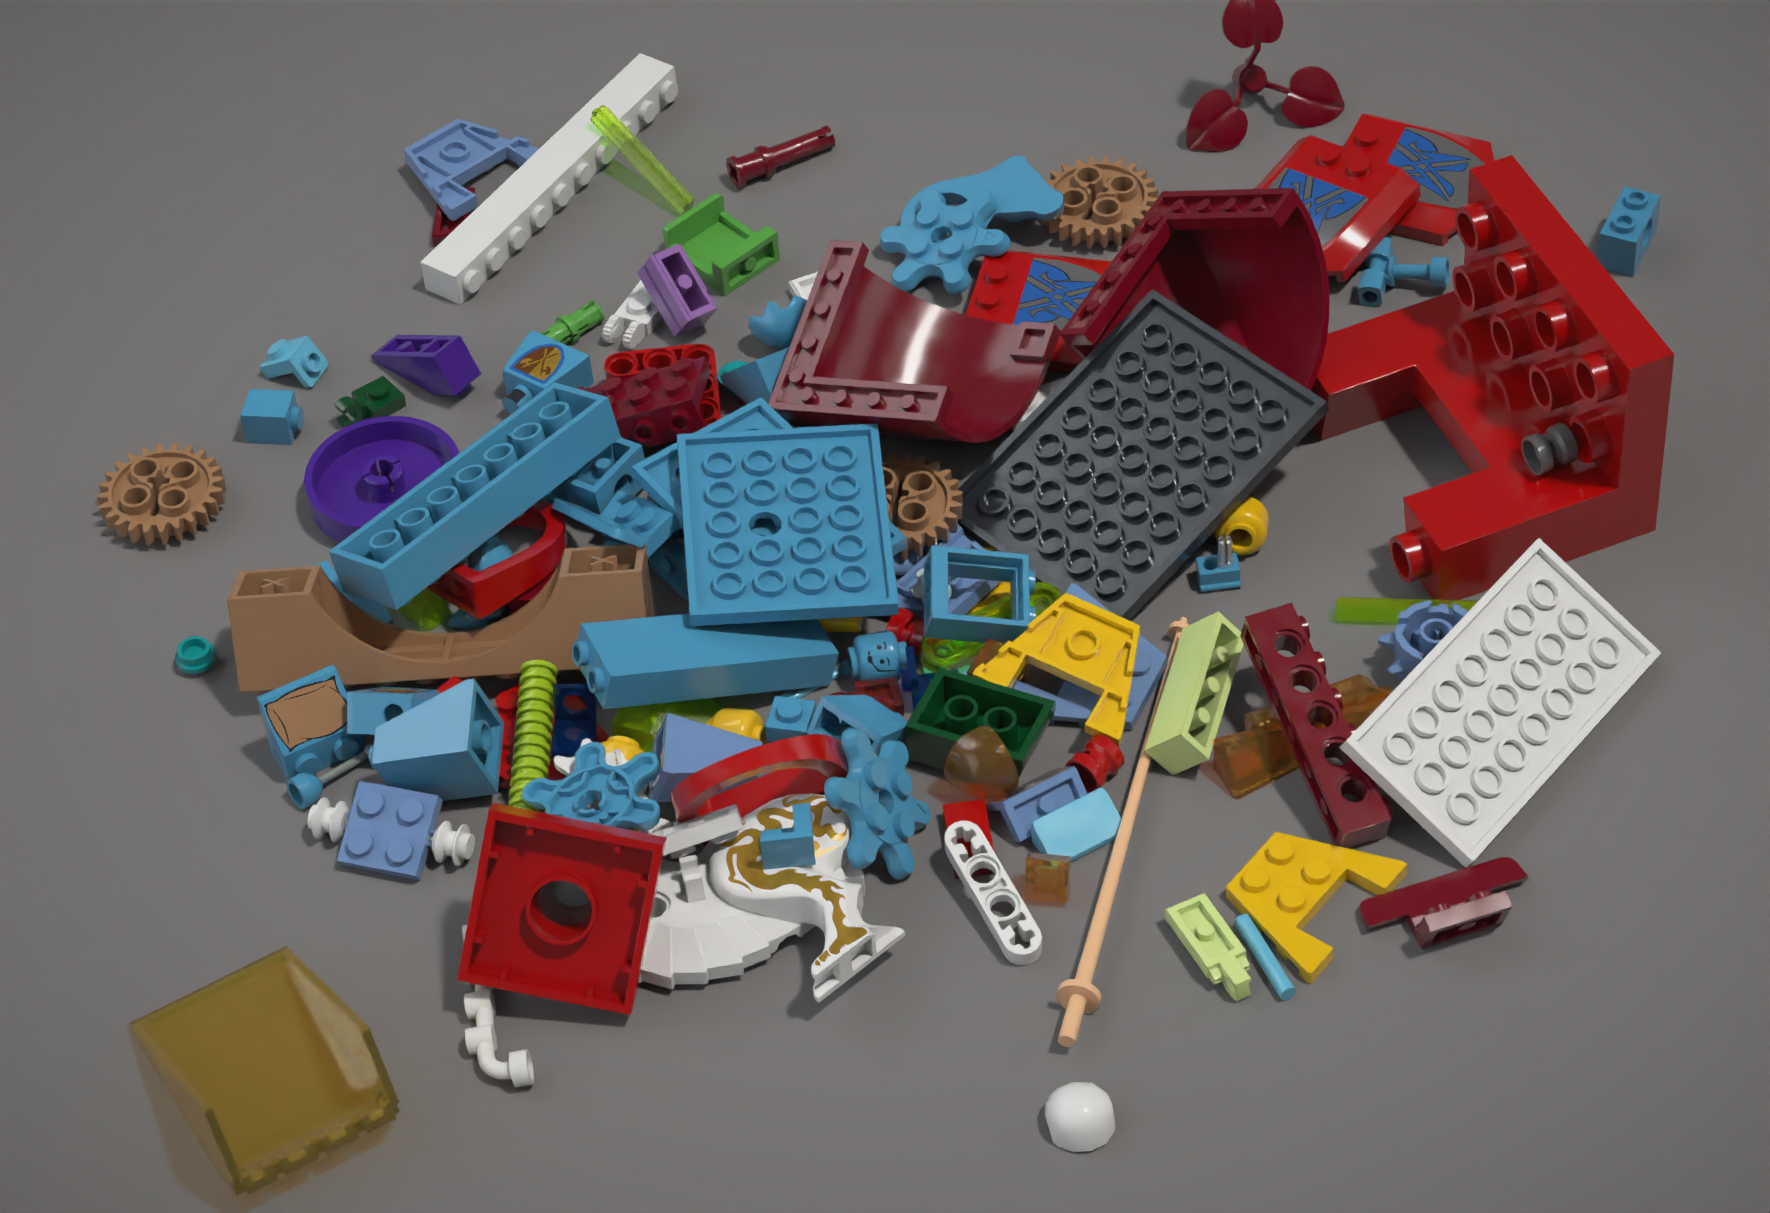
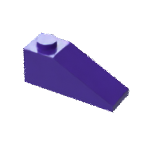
M397 334L371 355L377 364L434 395H451V397L462 395L471 388L470 383L481 375L478 366L460 335Z

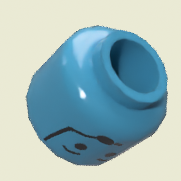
M889 630L858 635L853 641V647L847 648L851 677L853 680L859 679L860 683L865 687L896 683L902 677V667L909 666V655L905 641L897 642L896 636Z

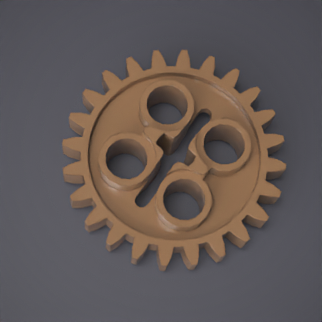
M1106 155L1101 162H1096L1094 156L1089 157L1088 163H1083L1076 158L1074 167L1063 163L1061 164L1062 173L1052 170L1050 172V180L1044 179L1048 185L1062 193L1064 197V212L1055 220H1041L1042 225H1048V232L1050 234L1059 232L1060 241L1072 237V246H1076L1081 241H1086V246L1089 249L1093 246L1094 242H1100L1102 248H1106L1108 241L1111 240L1120 246L1122 245L1121 238L1124 236L1126 238L1130 237L1158 198V188H1155L1153 178L1147 179V170L1137 172L1136 163L1125 167L1123 166V158H1119L1115 163H1110L1109 156Z
M174 442L169 450H164L162 444L158 443L153 452H150L144 446L141 448L142 455L138 457L128 453L129 462L125 464L116 461L114 464L117 472H105L107 482L99 483L101 493L97 495L102 519L107 522L108 529L110 531L117 530L119 538L129 534L131 543H136L141 537H144L147 546H150L155 538H160L162 544L166 545L169 536L174 535L177 540L182 541V532L189 531L194 535L198 534L196 525L198 523L205 526L210 525L208 515L218 516L220 514L218 505L225 504L223 493L227 492L221 466H217L215 458H207L204 449L194 453L191 444L181 451L178 448L177 442Z
M889 452L888 461H882L888 517L892 524L893 515L897 510L898 487L903 482V496L899 499L896 528L907 537L906 549L899 553L903 560L907 559L908 551L914 550L918 556H923L924 546L931 548V545L937 546V539L948 542L950 540L949 530H958V519L963 517L962 491H959L958 479L951 480L950 469L940 471L939 461L926 465L925 455H921L916 461H911L910 453L906 452L902 460H896L894 453Z

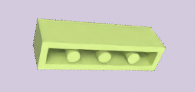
M1219 611L1182 629L1144 751L1171 775L1178 774L1209 760L1244 644L1240 637L1241 631Z

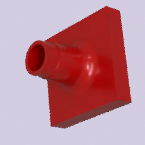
M493 803L488 810L457 980L631 1015L635 1005L667 837ZM568 881L576 884L587 894L590 902L577 907L563 904L553 894L551 882Z

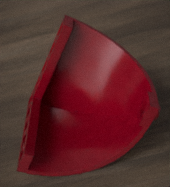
M1294 188L1162 191L1059 333L1066 343L1084 360L1153 289L1311 391L1324 355L1330 310L1326 261L1313 220Z
M830 240L768 404L786 422L799 427L878 423L879 435L972 443L986 442L1008 431L1028 409L1044 380L1060 336L1059 333L1061 332L1056 324L1022 321L1020 325L979 319L942 308L897 288L867 269L864 264L869 249L863 242Z

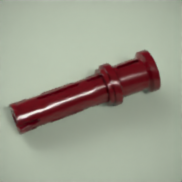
M826 125L818 130L770 148L760 145L755 147L752 153L737 158L733 155L726 159L729 177L737 188L744 187L747 181L757 177H770L778 167L828 148H834V135H826L831 132V129Z

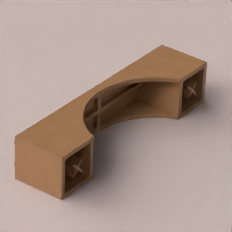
M633 544L566 548L550 580L529 603L498 622L478 629L456 633L414 631L384 622L368 614L337 589L321 565L239 571L227 598L239 691H252L254 695H263L332 664L337 669L345 690L354 688L358 684L374 683L378 687H389L396 685L399 681L415 680L418 684H431L441 678H452L453 676L458 677L462 681L467 679L476 680L480 676L497 675V677L502 679H510L521 675L520 669L522 664L538 659L554 664L558 674L563 670L579 669L582 672L572 659V645L577 641L580 624L653 617L646 544L642 548Z

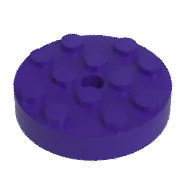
M384 416L351 424L327 438L315 450L306 466L304 484L312 517L317 526L327 536L341 543L459 454L458 448L451 437L442 429L427 421L412 417Z

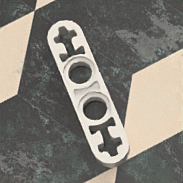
M970 821L953 823L946 830L944 837L945 852L1004 956L1016 965L1025 966L1032 964L1038 960L1042 953V935L1039 927L982 830L977 824ZM963 837L966 842L971 841V851L973 854L971 858L968 859V852L964 845L961 843L957 844L958 838ZM980 868H988L995 873L994 879L984 884L974 881L971 875ZM1001 901L1009 902L1015 907L1014 912L1006 917H998L990 909L995 903ZM1018 926V933L1024 942L1030 941L1029 948L1024 949L1020 944L1015 945V933L1013 931L1015 927Z

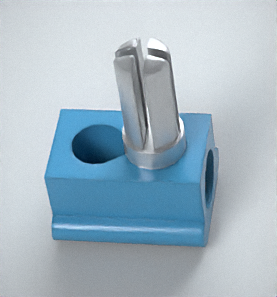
M1225 535L1224 543L1223 536H1220L1218 538V555L1196 558L1195 570L1200 592L1241 587L1240 566L1237 554L1232 553V538Z

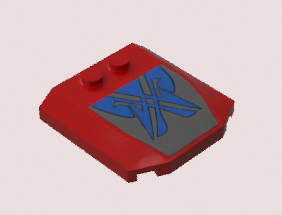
M1361 114L1344 145L1345 148L1402 168L1419 184L1421 197L1391 229L1389 234L1438 246L1448 243V236L1457 231L1455 215L1457 208L1467 205L1469 169L1495 161L1491 142L1372 114Z
M1312 135L1298 140L1254 188H1294L1315 225L1322 245L1328 276H1336L1337 282H1346L1421 197L1419 184L1402 168Z
M1008 250L1000 256H984L966 315L1014 325H1020L1021 321L1055 323L1059 330L1062 331L1112 261ZM1059 336L1047 372L1070 374L1083 359L1061 336Z

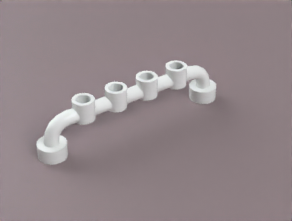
M467 925L462 926L463 941L465 939ZM475 984V992L464 994L466 1015L469 1020L476 1019V1027L465 1029V1040L469 1055L477 1054L480 1068L490 1077L498 1080L512 1079L515 1088L533 1085L534 1069L528 1049L509 1052V1062H500L495 1058L497 1038L494 1029L496 1004L493 987Z

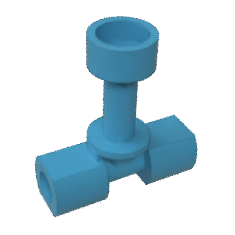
M1384 237L1365 259L1367 270L1361 272L1358 285L1359 304L1369 307L1381 305L1386 285L1394 287L1396 279L1430 280L1431 287L1447 288L1450 279L1449 258L1432 257L1430 264H1397L1396 257L1393 256L1392 239Z

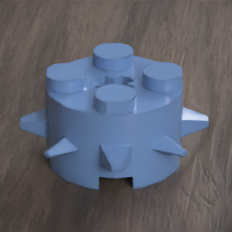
M1423 601L1411 605L1405 611H1401L1395 631L1381 635L1378 638V644L1394 652V663L1387 669L1388 672L1396 673L1402 682L1468 611L1452 603V609L1448 608L1447 604L1432 606V601Z

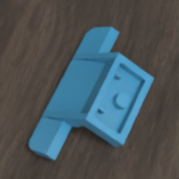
M639 497L625 503L613 520L593 513L579 505L555 498L552 505L553 509L564 513L622 545L633 544L642 548L646 544L647 557H650L680 527L679 521L673 513Z

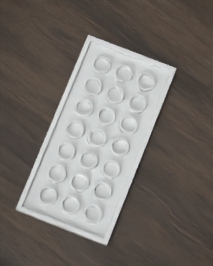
M1538 538L1339 748L1467 868L1655 661L1661 652L1551 548Z

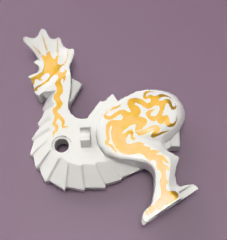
M589 738L583 739L581 747L592 741ZM615 749L613 752L606 754V763L608 765L620 766L628 762L620 749ZM555 756L554 765L556 769L569 776L576 767L575 756L572 758ZM648 784L640 789L637 794L638 797L648 799L645 795ZM812 793L788 795L771 800L743 817V829L736 831L737 836L719 844H712L710 840L697 856L679 858V862L662 860L639 983L645 981L673 990L675 984H707L711 979L743 975L744 968L771 958V953L776 952L779 943L786 937L795 934L798 937H802L812 928L818 926L824 932L825 945L822 954L815 959L811 966V975L815 979L813 997L819 1003L905 936V931L898 927L870 925L861 918L864 905L863 896L866 893L863 870L854 868L847 856V844L852 834V826L848 815L841 809L832 808L828 804L825 795ZM593 802L589 804L584 810L594 808L596 811H598L599 803ZM810 803L816 864L764 870L760 847L761 832L763 830L794 827L792 805ZM660 818L659 823L649 830L631 827L625 829L650 834L673 826V822Z

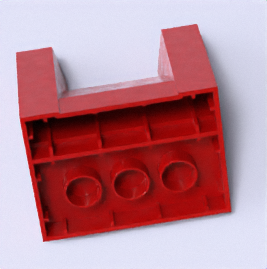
M1513 155L1469 169L1467 205L1457 208L1455 215L1457 231L1465 246L1464 264L1455 267L1452 274L1455 291L1328 333L1322 363L1311 389V392L1327 401L1329 411L1312 428L1320 441L1423 406L1471 470L1472 474L1403 497L1406 532L1390 538L1391 558L1401 579L1406 583L1419 580L1437 606L1440 604L1448 605L1489 590L1538 538L1564 562H1568L1656 530L1674 353ZM1557 423L1565 424L1571 430L1578 447L1577 459L1565 465L1557 463L1551 471L1542 475L1534 474L1523 457L1521 449L1522 439L1534 433L1542 435L1548 427Z

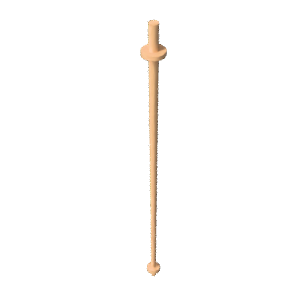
M1181 617L1179 621H1174L1169 625L1167 635L1173 641L1077 973L1075 979H1068L1060 983L1057 990V1001L1066 1009L1058 1036V1043L1064 1047H1073L1075 1045L1083 1014L1093 1013L1100 1006L1102 996L1098 988L1092 984L1151 761V756L1144 751L1182 629L1189 626L1186 617Z

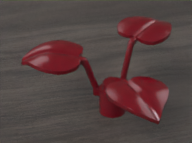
M1230 0L1222 17L1223 34L1232 45L1238 48H1249L1254 45V49L1250 56L1245 59V63L1239 65L1233 72L1232 82L1235 86L1234 101H1232L1229 93L1223 89L1210 90L1197 100L1187 122V148L1191 150L1226 151L1239 145L1244 139L1248 128V119L1245 112L1237 108L1242 101L1243 92L1256 94L1264 88L1287 94L1281 105L1282 114L1291 123L1302 127H1316L1327 124L1344 111L1345 103L1338 85L1332 75L1326 70L1316 66L1301 68L1291 76L1290 88L1267 81L1264 69L1254 65V61L1261 51V43L1277 41L1283 29V16L1275 0Z

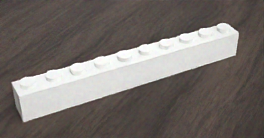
M639 53L420 262L425 289L460 305L472 293H475L495 271L502 267L506 260L518 249L522 248L525 242L539 228H542L562 206L568 203L572 196L584 185L588 184L591 178L605 164H608L626 144L633 140L637 133L648 123L652 122L655 116L678 95L675 67Z

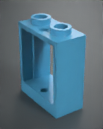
M931 545L924 563V637L1003 645L1008 641L1013 642L1028 629V624L1036 618V608L1030 606L1029 595H1033L1035 571L1029 570V554ZM948 577L1010 582L1011 619L948 614Z

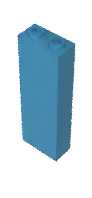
M689 613L580 624L577 641L572 645L573 662L581 669L587 680L590 692L595 694L603 709L828 686L831 683L839 652L817 619L690 626Z

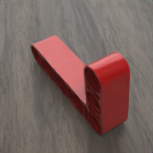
M687 344L624 351L610 355L604 362L605 377L608 380L613 377L621 379L631 377L646 368L660 369L671 366L683 358H691L693 360L705 356L711 370L699 410L705 421V427L722 418L715 352L709 345Z

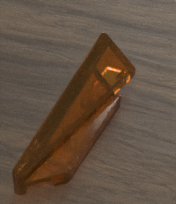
M1361 674L1330 684V687H1336L1340 693L1343 703L1342 713L1346 722L1353 723L1356 729L1393 691L1392 687L1388 685L1384 688L1375 686L1370 678ZM1271 705L1245 714L1244 732L1213 739L1214 768L1234 799H1241L1299 769ZM1310 722L1315 728H1327L1321 722Z

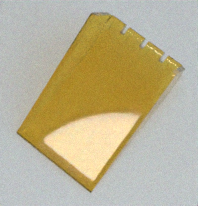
M287 946L128 1023L133 1035L214 1168L236 1195L246 1192L248 1195L277 1181L276 1175L283 1173L287 1176L318 1160L319 1153L324 1152L328 1155L359 1139L358 1133L365 1131L368 1134L396 1120L395 1114L400 1112L397 1106L400 1103L368 1025Z

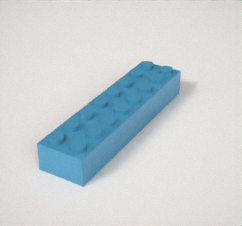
M552 383L331 549L329 554L343 592L395 610L409 604L418 593L427 586L436 583L444 573L457 563L466 560L471 552L484 542L493 539L506 525L524 515L528 508L541 498L550 495L554 488L567 478L577 474L580 468L596 456L603 454L607 447L621 437L609 398L563 384Z

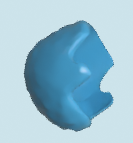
M793 296L789 305L785 308H779L776 302H768L761 317L750 316L748 327L751 334L767 346L778 349L790 347L807 300L799 296Z

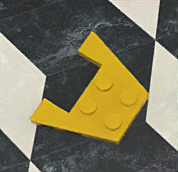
M1065 593L1030 622L1028 629L1013 642L1008 641L998 649V654L986 665L983 663L974 670L973 677L1012 688L1024 666L1028 663L1100 695L1098 703L1085 723V733L1092 736L1098 734L1106 736L1119 747L1122 743L1140 638V625Z
M1275 832L1226 886V898L1241 914H1248L1258 931H1263L1276 944V951L1285 961L1290 959L1299 969V975L1302 979L1312 984L1333 960L1334 948L1307 934L1302 929L1345 880H1349L1375 895L1393 891L1407 875V863Z

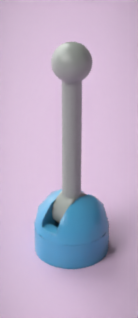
M374 744L366 745L362 753L319 777L304 772L288 779L286 787L293 802L300 809H305L314 804L321 797L323 784L361 762L369 760V749Z

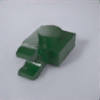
M384 376L352 391V398L349 396L342 397L334 403L335 407L343 414L337 418V422L344 428L367 417L370 419L389 416L406 407L405 395Z

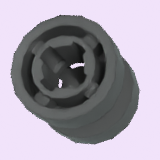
M1557 423L1548 427L1542 435L1534 433L1524 437L1521 441L1525 462L1536 475H1542L1551 471L1557 463L1565 465L1575 461L1578 457V447L1574 435L1563 423Z

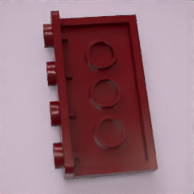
M705 356L693 360L691 358H683L664 368H646L631 377L623 379L613 377L604 381L601 385L590 388H576L608 397L621 438L641 444L644 449L677 440V434L695 433L705 427V421L699 406L711 368Z

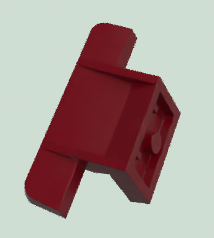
M1500 857L1367 898L1360 903V917L1366 930L1405 919L1419 946L1423 949L1503 924L1512 908V904L1506 890L1493 894L1492 891L1524 882L1529 876L1514 859Z

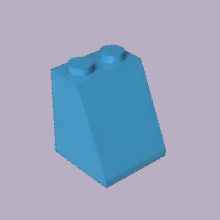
M467 679L376 727L374 745H371L369 749L370 764L374 770H377L387 786L438 795L443 801L498 794L504 721L475 679Z

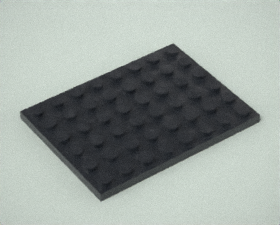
M1152 289L959 487V491H962L963 517L958 519V524L963 528V531L994 551L1029 554V570L1035 571V582L1057 598L1066 593L1072 582L1090 594L1113 614L1130 620L1329 411L1327 401Z

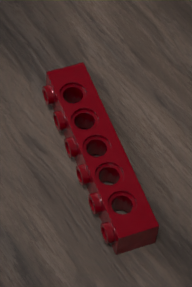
M1292 602L1245 616L1240 637L1333 844L1352 849L1384 839L1390 822L1393 819L1391 804L1385 795L1380 796L1375 785L1376 782L1339 748L1356 731L1353 723L1346 722L1342 713L1343 703L1340 693L1336 687H1330L1325 676L1326 664L1324 658L1319 651L1314 652L1309 641L1310 630L1306 619L1303 616L1297 615ZM1278 651H1289L1294 656L1285 657L1279 654ZM1304 686L1308 688L1311 692L1302 693L1297 691L1294 687ZM1310 722H1321L1327 728H1315ZM1337 758L1343 762V765H1333L1326 759ZM1343 795H1355L1360 801L1350 802Z

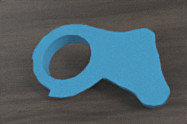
M1012 156L988 171L944 180L919 191L910 199L903 210L900 226L910 225L917 220L916 215L920 211L919 197L928 189H935L940 192L946 200V205H961L978 191L985 190L991 193L996 198L998 205L994 213L985 219L983 223L984 229H987L992 217L1011 222L1038 218L1043 221L1055 220L1064 212V197L1062 193L1046 183L1041 175L1030 166L1024 156ZM947 238L939 239L934 243L941 244Z

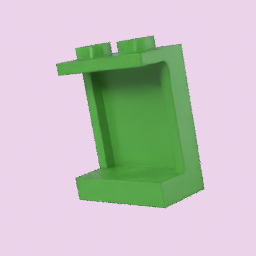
M719 193L713 194L663 227L665 249L681 244L701 280L723 296H727L780 260L777 231L767 225L758 232H754L725 211L724 199Z

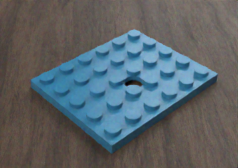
M878 423L677 434L690 626L898 615L899 603ZM759 518H772L773 523L781 527L777 533L770 536L757 535L751 531V528L754 527L756 520Z

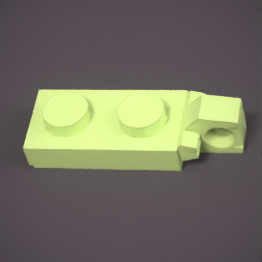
M1200 894L1165 909L1166 921L1205 976L1210 978L1214 985L1223 982L1225 990L1235 1002L1250 996L1249 982H1251V977L1246 972L1250 970V964L1247 960L1246 949L1206 894Z

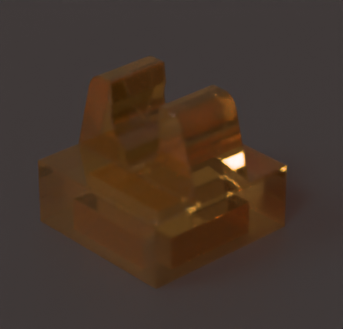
M1028 852L1025 867L1024 899L1067 903L1070 897L1071 856Z

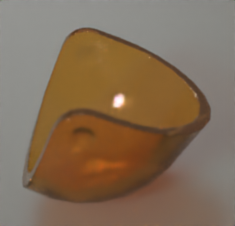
M988 726L978 727L964 735L955 743L946 758L944 765L946 780L953 787L979 799H996L1008 795L1018 787V774L1010 753L999 736Z

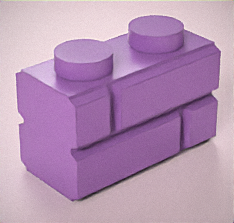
M681 244L652 255L637 272L674 337L702 326L718 309L711 295L707 294V288Z

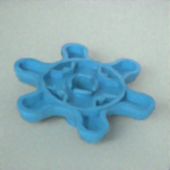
M928 189L924 191L919 197L920 211L916 215L917 220L907 226L886 227L880 234V246L883 251L906 255L905 260L892 273V285L907 292L915 288L922 279L928 276H938L943 279L944 288L950 294H959L966 291L971 284L968 267L974 259L980 256H1000L1010 248L1011 241L1004 232L999 229L983 228L985 219L997 209L998 203L996 198L988 191L983 190L976 192L969 200L959 206H947L944 196L937 190ZM947 232L951 236L945 239L941 244L934 243L937 242L941 237L946 236Z
M856 728L845 729L841 736V745L848 761V774L846 778L829 777L824 784V793L828 804L832 808L843 810L849 817L852 834L847 844L848 859L854 868L861 870L874 862L877 851H879L885 859L890 875L896 880L904 879L915 868V861L908 844V837L913 836L914 831H918L927 825L931 818L928 805L924 801L916 800L910 795L913 785L910 775L905 771L909 759L907 747L902 742L887 740L882 743L880 753L877 756L864 730Z
M590 742L580 747L576 752V767L569 776L558 781L537 778L527 783L522 791V797L526 803L536 809L546 810L545 813L622 829L631 827L649 830L654 828L660 820L659 804L655 800L643 799L637 796L640 789L653 781L659 774V760L651 752L640 753L623 765L611 766L606 763V750L604 746L598 742ZM593 802L599 803L598 811H596L594 808L584 810L589 804Z

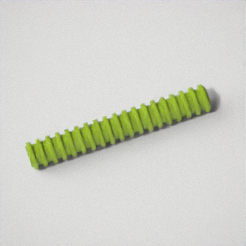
M538 659L525 662L521 665L520 669L521 676L519 680L518 710L516 713L517 721L515 724L516 732L514 735V755L512 757L513 766L511 768L512 777L510 780L511 789L509 791L510 800L508 806L545 813V810L536 809L526 803L522 797V791L527 783L537 778L548 779L549 756L551 753L550 745L552 742L551 734L553 730L552 722L554 719L553 711L555 708L554 700L558 670L554 664Z

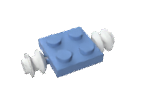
M359 781L351 811H349L345 801H339L335 808L330 805L329 799L323 797L317 804L312 805L307 819L308 828L312 829L315 839H321L326 832L330 833L332 842L337 843L343 838L337 857V862L342 866L421 881L429 848H432L437 862L442 863L447 856H452L454 865L461 866L465 859L471 858L475 846V837L473 834H470L467 824H462L458 831H453L451 822L444 821L435 831L443 801L438 795Z

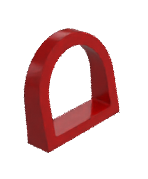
M540 499L528 508L524 515L505 526H524L541 531L544 534L536 543L526 550L482 571H475L461 562L457 563L444 573L436 583L427 586L426 589L478 620L485 618L542 581L559 564L563 551L567 547L564 515L562 512L553 509L552 503Z
M811 734L791 737L748 749L697 771L676 785L670 793V798L678 824L737 804L741 818L767 802L784 796L810 793L825 795L824 784L829 777H847L849 770L848 761L842 749L841 741L832 736ZM768 773V774H766V775H764V776H761V777H759V778H756V779H754V780H751V781H749V782H746V783H744V784H741V785H739V786H737V787H734V788H732V789H729V790H727V791H724V792H722V793H719V794H717V795H714V794L718 793L719 791H721V790H723V789H725V788H727V787H729V786H731V785H733V784H735V783H737V782H740V781H742V780H745V779H748V778H751V777H754V776H757V775H760V774ZM710 840L702 842V844L706 846Z

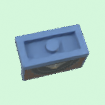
M1075 766L1056 767L987 802V806L990 811H1001L1014 842H1021L1032 836L1031 824L1034 820L1086 795L1087 792Z

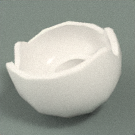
M1071 1082L1061 1086L1048 1097V1101L1045 1104V1118L1052 1141L1060 1148L1072 1152L1092 1151L1105 1145L1115 1131L1116 1124L1111 1099L1107 1092L1092 1082Z

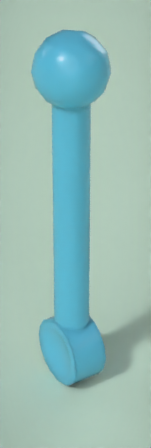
M848 660L842 661L839 668L834 670L831 681L842 675H851ZM822 686L801 688L794 693L790 691L784 692L780 697L800 699Z

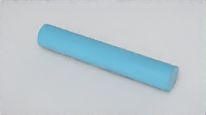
M1248 914L1239 915L1234 920V926L1282 1000L1292 998L1296 994V989Z

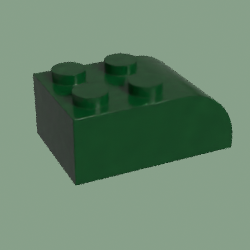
M939 667L905 725L909 760L989 784L1005 785L1013 783L1021 776L1055 714L1056 703L1054 700Z

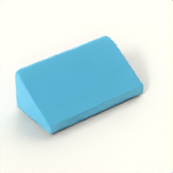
M1103 787L1098 788L1034 820L1031 824L1032 843L1053 869L1056 870L1115 840L1121 817L1108 793Z

